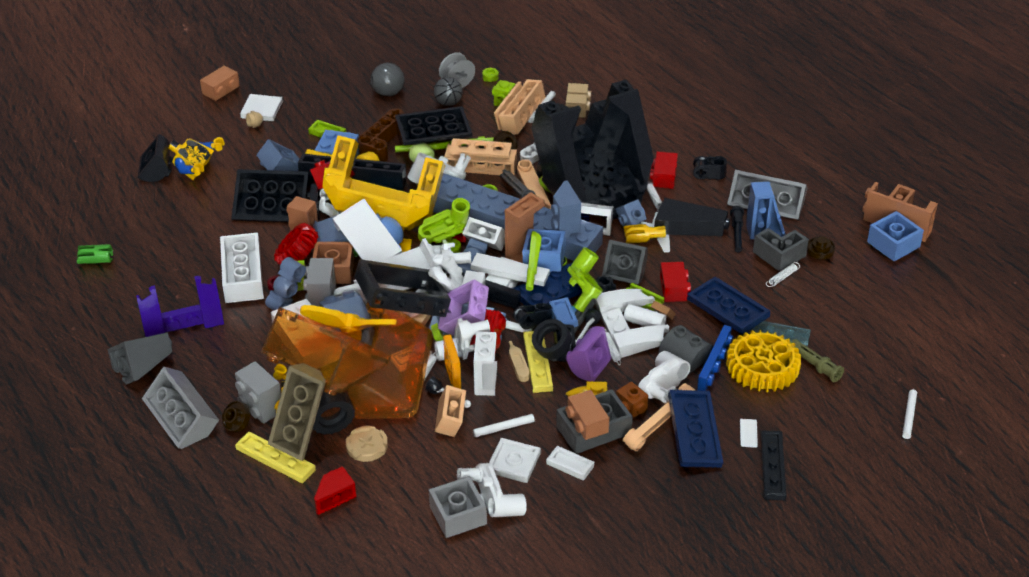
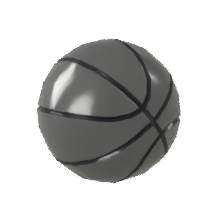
M453 77L441 78L434 86L435 99L441 105L453 106L462 98V86Z

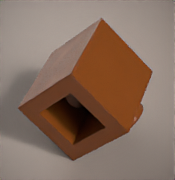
M632 381L616 391V395L630 412L632 419L647 410L648 394Z

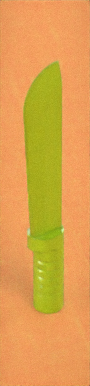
M535 231L531 233L526 278L527 291H532L534 287V276L537 274L542 241L541 235Z

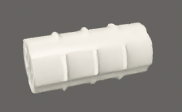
M628 304L625 309V320L633 324L646 327L665 325L666 315L657 311L655 312L633 304Z

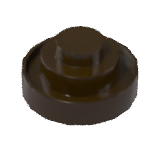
M502 131L496 134L493 142L512 143L511 149L517 150L518 141L511 132Z
M824 236L814 237L808 242L807 252L813 258L828 259L835 252V244Z
M239 401L229 403L222 414L223 426L232 432L242 431L248 425L250 419L249 407Z

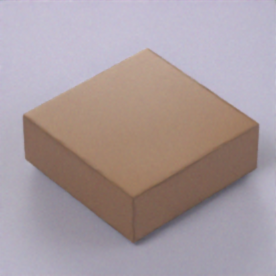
M653 301L652 309L658 313L665 314L666 317L673 320L675 312L657 301Z

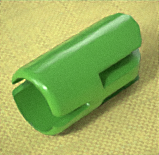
M110 244L78 246L77 264L111 263L113 258H110V256H113L112 246Z

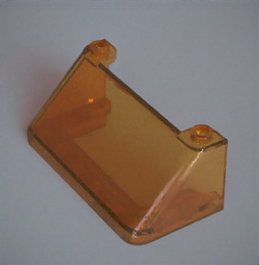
M376 299L375 303L380 304L381 301ZM367 301L366 309L371 314L372 319H396L397 322L396 325L374 326V338L366 369H355L347 377L346 386L355 409V418H410L418 411L433 341L432 331L402 311L370 307Z
M279 307L261 353L268 356L267 360L278 364L281 361L290 366L305 363L320 370L326 381L324 392L335 396L336 393L346 391L389 364L391 355L337 328L313 321L301 314Z

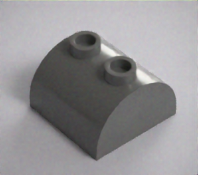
M609 240L602 276L606 275L614 280L639 285L646 268L648 248Z
M677 325L662 340L658 354L662 351H668L689 362L690 374L707 361L713 345L684 326Z

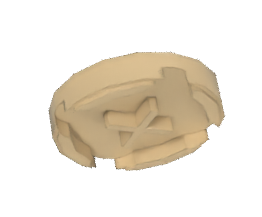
M374 426L356 428L346 438V451L349 456L362 462L379 459L388 448L385 432L381 429H376Z

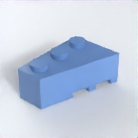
M770 182L751 183L746 228L750 240L755 239L756 234L767 228H770L781 237L786 235Z

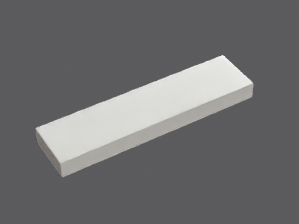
M476 253L471 263V270L526 282L528 264ZM537 266L534 284L544 286L550 269Z

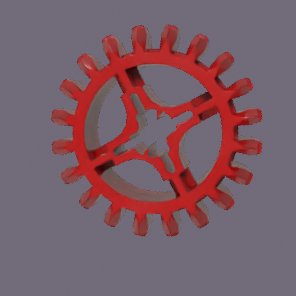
M301 223L294 227L278 245L274 254V260L278 265H281L282 261L287 257H291L296 261L304 260L315 247L318 232L306 223Z

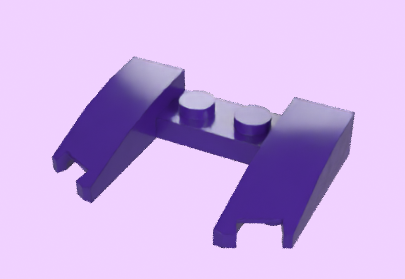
M194 276L199 305L164 313L160 311L155 285L149 287L151 295L143 300L137 295L136 298L145 337L204 324L205 329L223 325V314L215 278H212L211 284L201 283V276Z

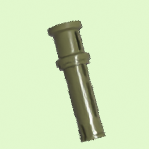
M793 339L790 342L795 343V348L799 349L801 357L814 365L817 372L820 374L824 373L830 377L832 382H837L842 377L844 367L837 366L831 362L829 357L820 356L797 339Z

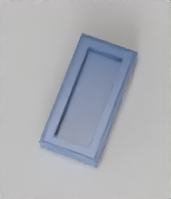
M568 297L549 302V305L552 306L554 319L560 320L566 325L578 326V320Z

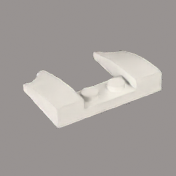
M642 289L608 291L601 293L595 299L596 308L601 313L603 323L610 333L621 358L659 347L664 339V333L669 332L668 324L629 329L622 312H625L628 304L641 307L655 301L653 296L645 295Z

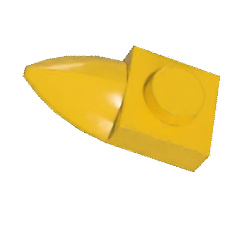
M587 381L586 386L574 388L566 392V395L572 396L588 390H592L593 394L597 395L607 391V382Z

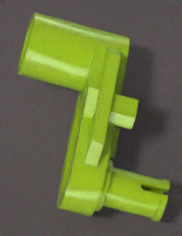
M457 198L453 200L451 210L446 209L424 219L423 224L418 228V239L422 241V239L426 238L428 244L432 245V242L441 243L442 240L448 242L452 240V237L463 233V228L466 226L469 217V201L464 198Z
M586 247L582 248L572 265L567 269L568 273L572 276L568 282L572 286H575L577 283L583 292L573 305L580 312H584L590 301L597 299L603 292L602 288L589 274L599 256Z

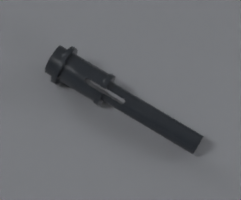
M734 206L730 210V215L732 217V227L734 228L735 252L740 253L742 251L741 228L743 227L744 210L741 206Z

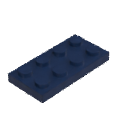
M572 263L563 266L561 272H550L544 286L534 284L532 291L526 290V283L512 288L521 291V303L525 306L540 303L549 304L550 301L566 297L570 299L583 293L577 283L575 286H572L568 282L572 276L568 273L567 269Z
M713 277L687 294V299L742 335L770 317L769 309L717 277Z
M670 390L668 398L680 466L722 467L723 458L710 391Z

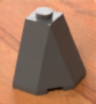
M168 333L125 341L107 349L112 369L116 373L120 372L123 375L122 381L125 384L139 380L172 353V341Z

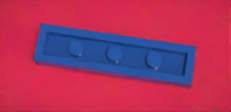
M723 326L699 375L697 391H706L708 386H712L715 378L714 373L719 372L721 359H725L727 347L733 341L734 336L731 335L732 327Z

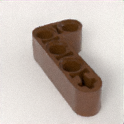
M399 108L389 110L359 136V155L370 151L374 152L380 161L386 162L388 160L387 142L397 134L395 115L403 114V110Z

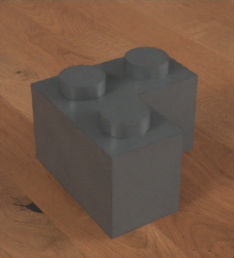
M767 228L755 235L753 253L780 272L790 264L806 256L809 239L796 230L781 237L770 228Z

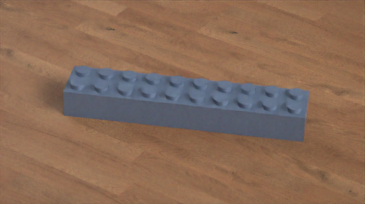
M443 173L433 212L440 213L446 209L451 210L453 200L464 198L470 203L469 217L502 227L505 230V209L520 199ZM543 207L534 213V229L553 230L551 226V219H553L551 209ZM581 219L580 232L565 235V257L574 261L583 247L596 253L603 244V226Z

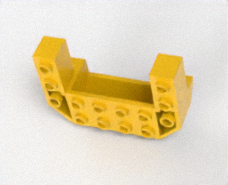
M337 136L329 168L324 170L322 186L335 210L342 213L362 199H365L374 213H378L381 218L388 216L397 220L403 232L404 230H412L433 214L446 166L443 161L425 157L417 190L410 189V192L407 193L352 179L350 174L359 144L355 139Z

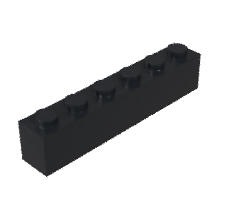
M302 154L298 161V171L309 172L312 182H315L310 169L315 167L314 163L324 160L325 163L331 161L332 156ZM354 159L352 171H354L355 175L351 177L352 179L403 191L406 185V164Z

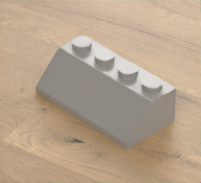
M735 170L727 205L741 206L744 209H748L751 183L770 182L779 215L799 220L808 188L807 184Z
M163 367L142 398L178 449H183L208 437L219 421L182 371Z

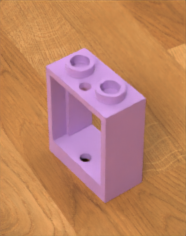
M472 280L448 292L447 294L451 299L448 308L449 312H447L446 317H440L438 329L454 336L456 323L459 318H462L463 321L468 320L470 323L485 321L489 287L476 280ZM469 302L468 312L461 315L462 305Z

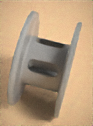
M461 53L449 54L444 58L439 67L441 78L453 77L459 81L462 88L471 82L475 74L474 64Z

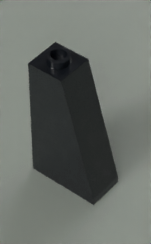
M664 198L655 218L654 227L665 226L666 235L723 236L725 229H729L730 219H728V211Z

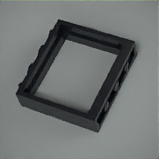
M359 259L354 277L370 307L446 317L451 299L443 286L436 279L428 275L430 269ZM378 283L423 289L428 294L382 288ZM375 300L381 301L380 304L375 303Z

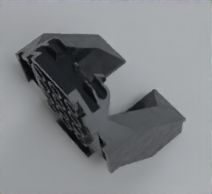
M627 80L612 83L607 99L592 103L585 124L576 126L581 112L580 106L561 110L553 100L538 105L531 127L543 173L542 182L553 196L562 183L568 180L582 203L613 206L612 220L618 218L616 208L639 199L641 204L647 189V180L654 160L639 91L634 89Z

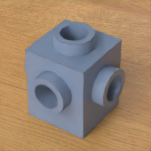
M639 199L616 208L618 220L623 227L639 225L647 219Z

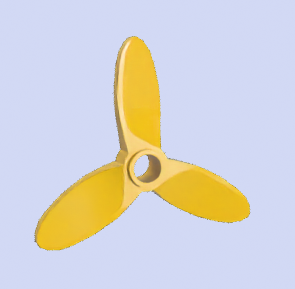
M303 305L300 307V314L326 326L341 329L345 336L353 342L361 341V330L367 327L396 325L397 322L396 319H364L355 314L343 313L313 305Z

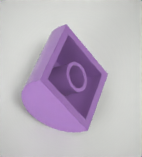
M595 326L590 328L582 339L577 340L576 347L569 351L566 356L571 371L578 378L588 382H594L612 359L604 327Z

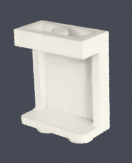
M476 332L473 360L475 395L495 396L497 361H495L496 332Z

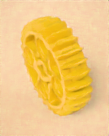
M752 330L751 334L745 332L743 336L738 335L737 339H733L728 347L726 367L728 368V373L731 374V378H736L737 383L743 382V387L748 385L750 390L757 388L758 392L761 389H765L768 392L769 389H772L775 392L777 388L783 390L784 385L789 387L791 383H794L801 368V354H799V349L795 348V343H790L789 338L784 339V335L777 336L776 332L770 334L769 331L762 333L761 330L755 333Z

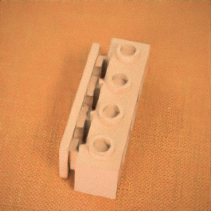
M527 79L523 86L521 82H517L494 112L498 130L502 129V131L511 132L513 135L521 131L538 108V105L545 99L542 80Z
M453 138L452 143L447 145L444 156L448 159L447 164L451 166H456L461 153L465 154V158L466 155L470 156L471 160L465 169L467 173L500 175L503 173L502 170L506 169L514 175L517 166V150L511 149L512 143Z

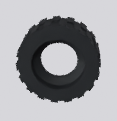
M334 389L322 393L313 430H316L317 433L333 434L351 424L352 419L355 417V409L346 392ZM334 407H340V410L337 413L331 416L321 417V415L326 410Z

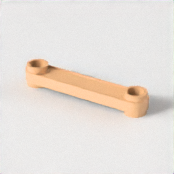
M520 160L517 165V174L520 181L529 190L534 191L538 197L545 200L544 207L551 209V204L538 181L539 178L532 162Z
M684 383L678 390L695 389ZM667 402L636 430L632 428L627 432L623 441L631 450L638 451L646 442V438L672 416L670 403Z

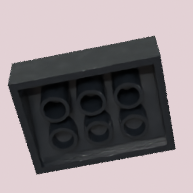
M463 106L395 115L396 132L402 145L472 136Z
M237 169L231 220L289 222L288 204L296 196L308 199L307 192L310 191L312 182L309 172Z

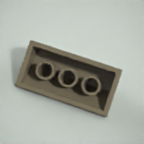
M305 363L289 366L268 445L300 461H303L305 458L326 383L320 370Z

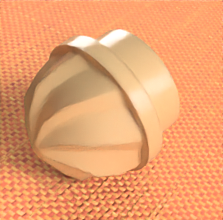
M251 111L246 114V123L249 127L256 128L263 122V117L259 112Z

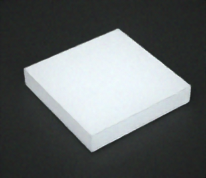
M250 94L240 113L241 118L246 119L247 113L255 111L262 115L264 121H274L282 105V97Z
M501 438L489 463L493 466L496 475L528 483L541 454V448Z

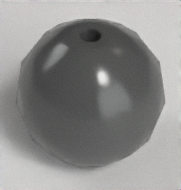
M386 62L379 64L371 73V86L381 96L396 95L404 86V73L394 63Z

